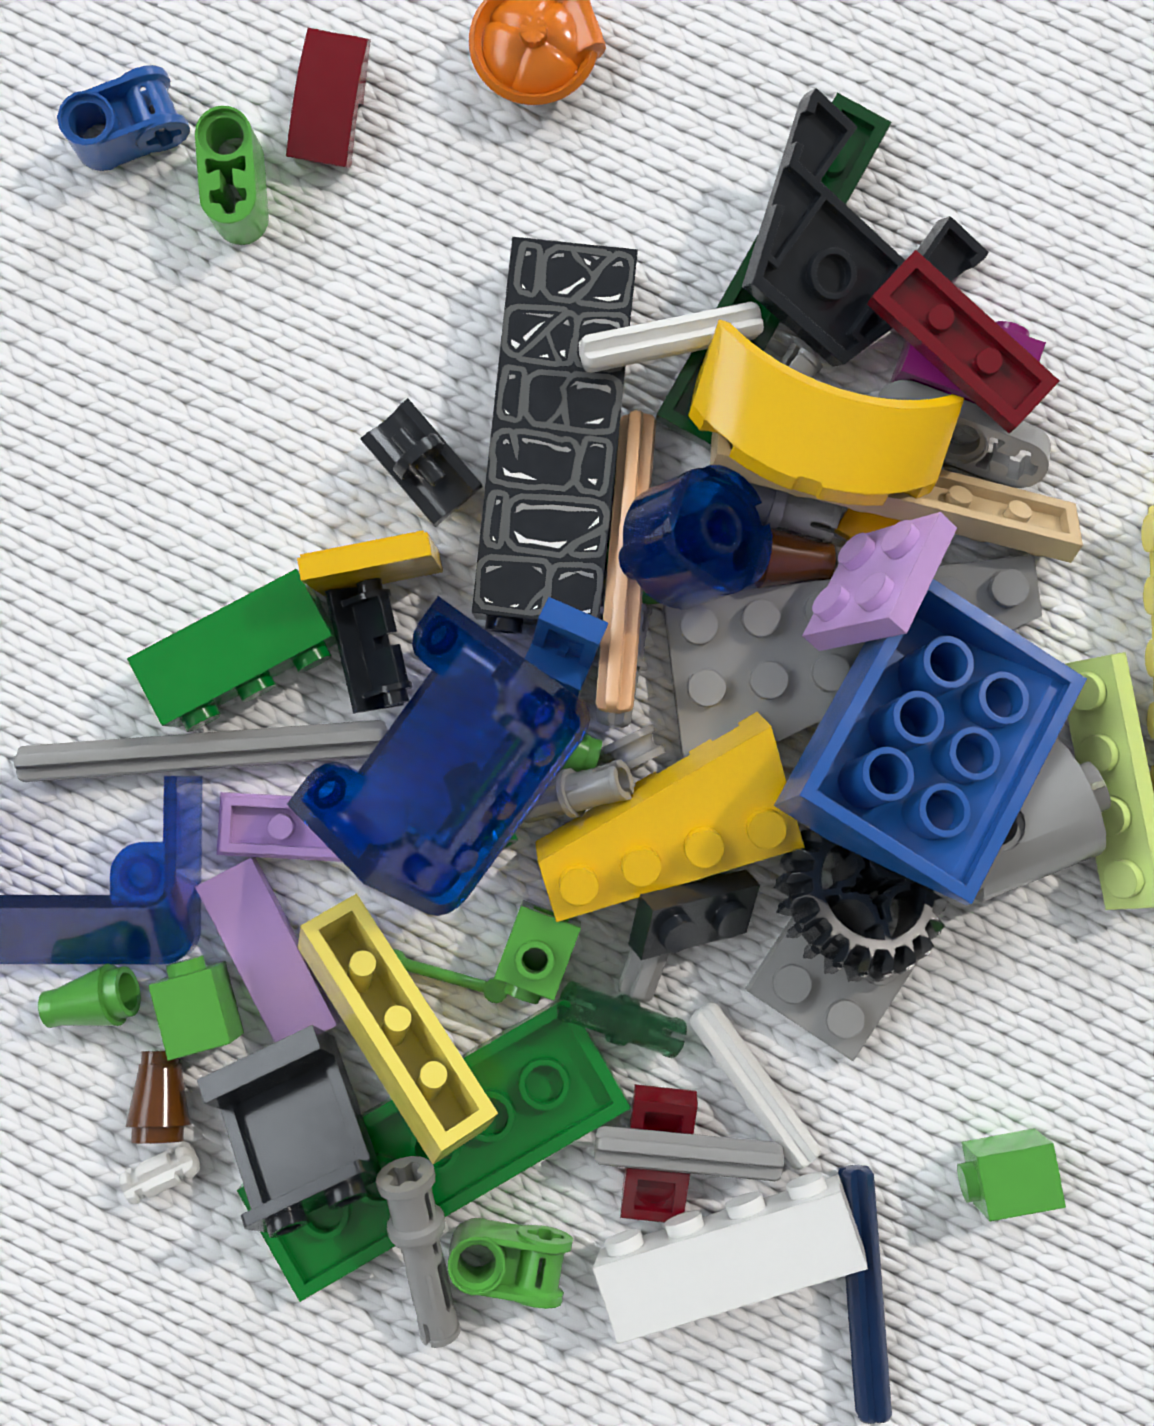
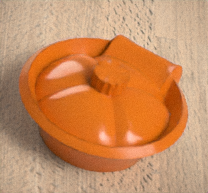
M483 0L475 12L469 31L471 60L482 81L501 97L525 105L548 104L561 100L573 93L588 78L595 62L606 50V44L590 0Z

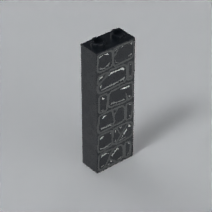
M512 236L471 612L475 619L486 620L485 630L522 634L523 624L537 625L538 618L548 597L596 618L600 616L626 366L593 373L586 372L579 355V342L588 334L630 326L638 249Z

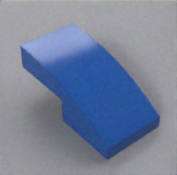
M548 597L538 618L532 643L521 665L516 687L572 712L609 623Z

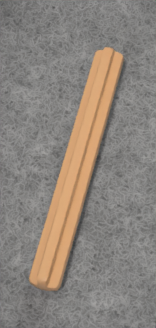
M637 410L623 415L620 419L603 621L609 624L600 646L596 691L597 709L614 714L629 712L634 706L657 423L653 415Z

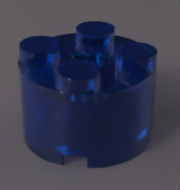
M708 465L704 468L686 471L642 492L632 502L624 521L623 546L618 556L623 573L628 578L636 580L640 587L657 602L680 610L690 609L735 594L751 586L766 571L772 553L770 523L762 526L755 507L762 504L757 491L736 471L722 465Z

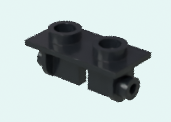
M373 578L356 583L357 587L325 591L353 714L399 707L409 702L407 690L413 688L412 682L408 680L400 644L390 645L388 635L397 632L389 598L391 597L390 589H383L381 578Z

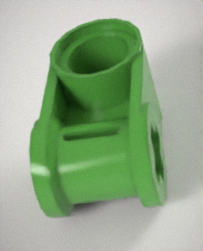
M471 1218L462 1222L453 1232L449 1247L448 1274L452 1283L461 1292L469 1295L510 1300L534 1308H556L561 1306L563 1302L564 1292L559 1287L564 1253L571 1251L573 1237L565 1231L549 1226L518 1225L484 1218ZM482 1245L493 1252L494 1258L483 1266H472L467 1264L460 1254L467 1247ZM543 1257L541 1271L537 1274L539 1260Z

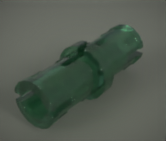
M574 981L569 982L560 995L559 999L571 1002L572 1004L570 1008L563 1005L557 1006L559 1021L570 1022L602 1033L609 1043L618 1046L632 1043L661 1053L663 1056L671 1059L675 1058L684 1046L685 1041L670 1036L673 1032L687 1035L686 1022L683 1019L672 1018L641 1007L637 998L626 994H621L615 998L584 987Z

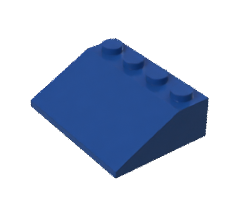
M933 579L907 634L864 643L774 806L827 840L964 905H972L1087 678Z

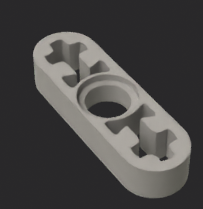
M898 380L886 385L879 393L878 398L924 400L944 397L950 394L915 381ZM964 400L956 424H965L973 427L980 437L969 444H958L950 441L944 463L1014 488H1026L1040 482L1047 474L1049 467L1051 443L1047 434L1042 429L1023 421L1011 433H1007L977 404ZM994 437L998 439V443L994 442L992 452H987L990 438ZM1021 450L1031 453V456L1025 455L1020 462L1010 459V456L1015 457Z

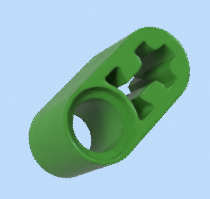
M216 106L203 113L195 127L200 204L223 239L232 244L247 245L257 241L265 233L269 222L264 152L247 117L241 111L231 106ZM233 138L243 139L241 146L235 152L226 155L218 154L220 146L225 141ZM229 184L235 186L242 198V201L236 202V205H234V193Z

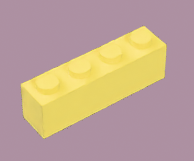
M357 893L300 925L298 950L431 1163L435 1164L486 1130L498 1115V1112Z

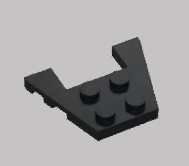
M814 88L804 94L799 102L742 288L832 367L845 365L893 329L867 303L875 292L901 266L905 259L821 182L822 177L855 132L857 126L823 93ZM951 216L938 220L917 250L950 281L954 280L964 271L977 266L989 253Z

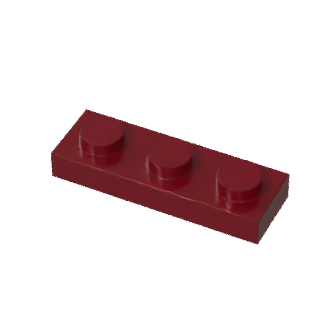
M916 249L867 303L872 310L1007 433H1011L1060 381Z

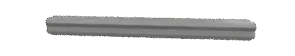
M370 720L26 745L18 748L17 754L14 756V767L20 781L38 782L382 757L388 753L389 734L384 721Z

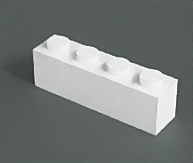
M822 1173L806 1174L786 1184L787 1191L763 1198L762 1193L758 1191L745 1193L726 1202V1210L702 1217L699 1210L687 1211L668 1219L664 1223L665 1229L642 1235L640 1229H630L617 1233L605 1240V1247L600 1248L592 1269L617 1344L868 1269L864 1246L839 1175L824 1179Z

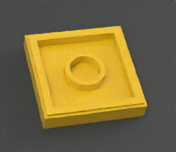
M424 530L300 554V557L297 558L301 581L322 596L326 595L325 591L357 587L356 583L373 578H381L382 584L443 572L440 552L429 534L425 533Z

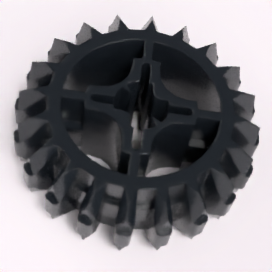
M811 829L800 831L804 848L793 849V851L782 855L778 865L785 873L776 879V884L773 888L788 896V898L778 904L776 913L792 916L795 924L787 930L786 937L798 938L802 935L808 942V945L804 948L803 958L812 959L818 954H822L824 956V974H835L844 967L848 982H858L867 977V975L872 982H881L891 977L892 973L901 975L914 967L916 960L929 955L934 947L931 940L939 936L945 927L937 915L945 911V907L949 903L948 900L934 893V890L839 846ZM832 853L835 867L831 869L833 885L823 890L821 879L823 864L827 855ZM897 900L898 920L895 931L891 936L888 924L893 921L890 905L891 902Z

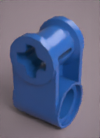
M156 65L134 68L119 78L71 94L62 102L57 115L59 129L81 162L90 169L98 171L113 170L119 165L145 155L174 148L186 140L190 134L187 119L177 114L169 95L168 89L171 85L167 71ZM142 87L146 88V90L140 91ZM151 105H153L155 109L154 114H152L150 111ZM106 125L105 129L97 137L83 138L86 131L92 126Z

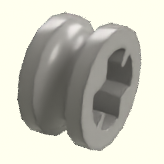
M653 724L602 747L605 755L610 754L615 760L624 761L629 769L666 752L663 745H656L652 740V734L656 731Z

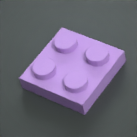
M937 512L913 520H903L893 526L853 536L840 550L838 555L839 565L828 586L816 597L812 606L813 615L802 637L818 651L907 634L957 527L941 512Z

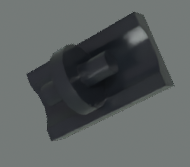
M409 398L402 402L385 421L360 438L362 443L434 527H437L483 487L482 483Z

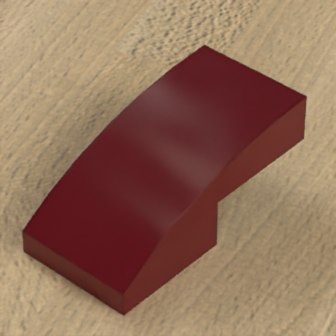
M313 28L307 29L294 90L286 157L351 168L358 104H364L371 39Z
M634 1084L629 1128L694 1134L698 1109L697 1091ZM625 1167L620 1218L665 1223L668 1219L684 1213L690 1174Z

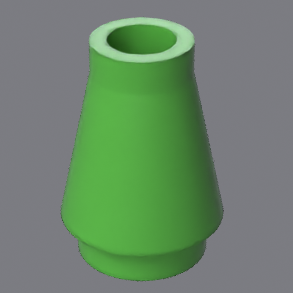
M111 963L105 964L56 989L43 991L38 1000L40 1019L47 1028L59 1026H121L128 1017L135 1016L139 1011L141 1003L139 983L134 972L129 967H117Z

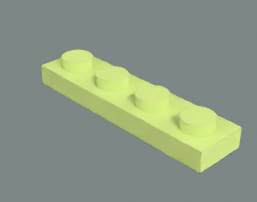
M1126 652L1065 663V665L1087 678L1068 715L1075 758L1079 764L1091 762L1097 768L1107 786L1111 800L1110 808L1101 812L1106 830V849L1101 855L1095 857L1105 910L1154 908V792Z

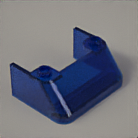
M164 776L163 841L133 843L123 848L116 855L110 869V895H0V964L109 963L113 965H164L179 961L192 953L201 935V898L195 886L201 884L203 776Z

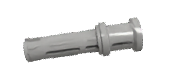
M410 1156L397 1159L384 1166L377 1174L376 1185L381 1197L387 1199L391 1217L387 1221L388 1237L396 1247L401 1249L410 1293L417 1315L420 1340L426 1346L430 1342L431 1348H439L451 1344L460 1334V1323L454 1308L447 1267L440 1244L446 1220L440 1206L435 1205L432 1185L435 1182L436 1174L433 1164L430 1160L423 1157Z

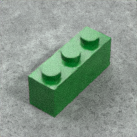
M294 569L128 657L127 660L161 725L176 728L184 726L187 732H191L219 718L221 713L217 707L237 696L244 703L271 691L277 686L273 677L295 666L297 672L302 673L324 663L332 657L328 648L337 644L333 624L314 589L301 581L299 570Z

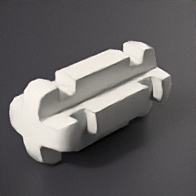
M183 1142L179 1144V1147L175 1148V1151L170 1148L141 1162L139 1166L135 1167V1170L128 1168L120 1175L119 1184L126 1200L130 1204H138L145 1196L151 1198L180 1184V1181L184 1180L185 1176L188 1179L193 1178L200 1170V1162L192 1145Z

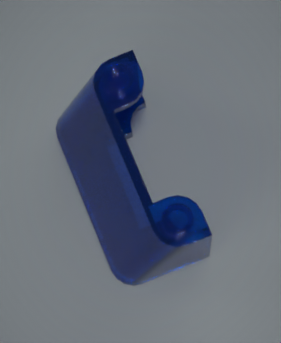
M437 596L419 621L412 639L415 656L432 669L359 771L340 762L325 763L314 769L305 778L287 803L295 814L363 884L433 916L449 914L460 907L469 897L581 743L590 723L589 708L583 700L440 596Z

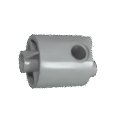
M1056 739L975 897L981 903L1101 855L1106 849V830L1101 812L1109 809L1111 806L1107 786L1100 772L1091 762L1079 764L1069 749L1058 739Z

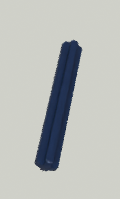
M848 1165L839 1168L838 1175L864 1246L868 1268L845 1276L855 1411L859 1420L863 1423H885L892 1416L875 1179L874 1173L869 1166Z

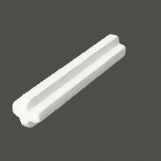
M747 302L588 334L579 342L581 363L586 372L593 373L708 349L719 319L730 322L748 340H752L763 332L764 326L758 304Z
M712 1001L697 1009L689 1018L694 1031L773 1141L782 1145L783 1155L790 1165L796 1170L808 1166L821 1154L818 1143L719 1005Z

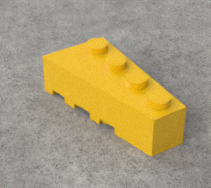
M755 712L738 722L739 726L714 741L709 739L690 750V755L659 773L655 771L635 782L634 793L631 794L632 798L630 800L593 807L586 811L582 817L574 818L535 841L539 868L556 922L638 898L640 894L682 885L793 851V849L804 848L797 820L774 806L786 784V778L772 726L758 712Z

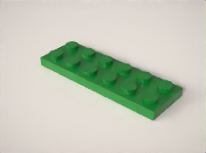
M568 994L462 1055V1058L493 1104L498 1115L486 1130L433 1164L436 1174L435 1182L432 1185L435 1205L440 1206L446 1217L631 1109L630 1101ZM391 1097L362 1113L381 1169L390 1162L404 1157L415 1156L430 1160ZM376 1182L365 1186L367 1195L351 1205L330 1210L327 1204L306 1214L308 1223L292 1233L270 1238L268 1233L260 1232L299 1302L395 1247L387 1233V1221L391 1217L387 1199L381 1197ZM242 1183L237 1192L249 1211L251 1208Z

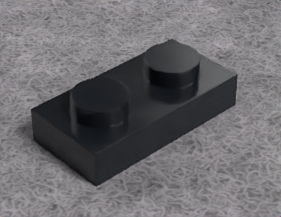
M745 869L640 894L628 944L640 960H645L747 933L760 884Z

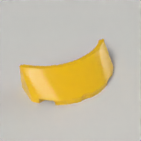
M719 319L696 380L688 416L700 431H711L725 437L733 446L729 457L770 482L789 490L794 489L813 495L817 499L849 505L883 506L889 494L904 492L917 499L931 493L938 480L964 398L951 394L934 399L896 400L843 390L817 381L779 362L749 341L730 322Z

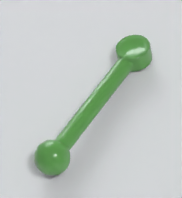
M393 949L408 972L482 992L491 1003H500L508 995L503 991L505 982L494 979V977L487 981L408 959L402 951Z

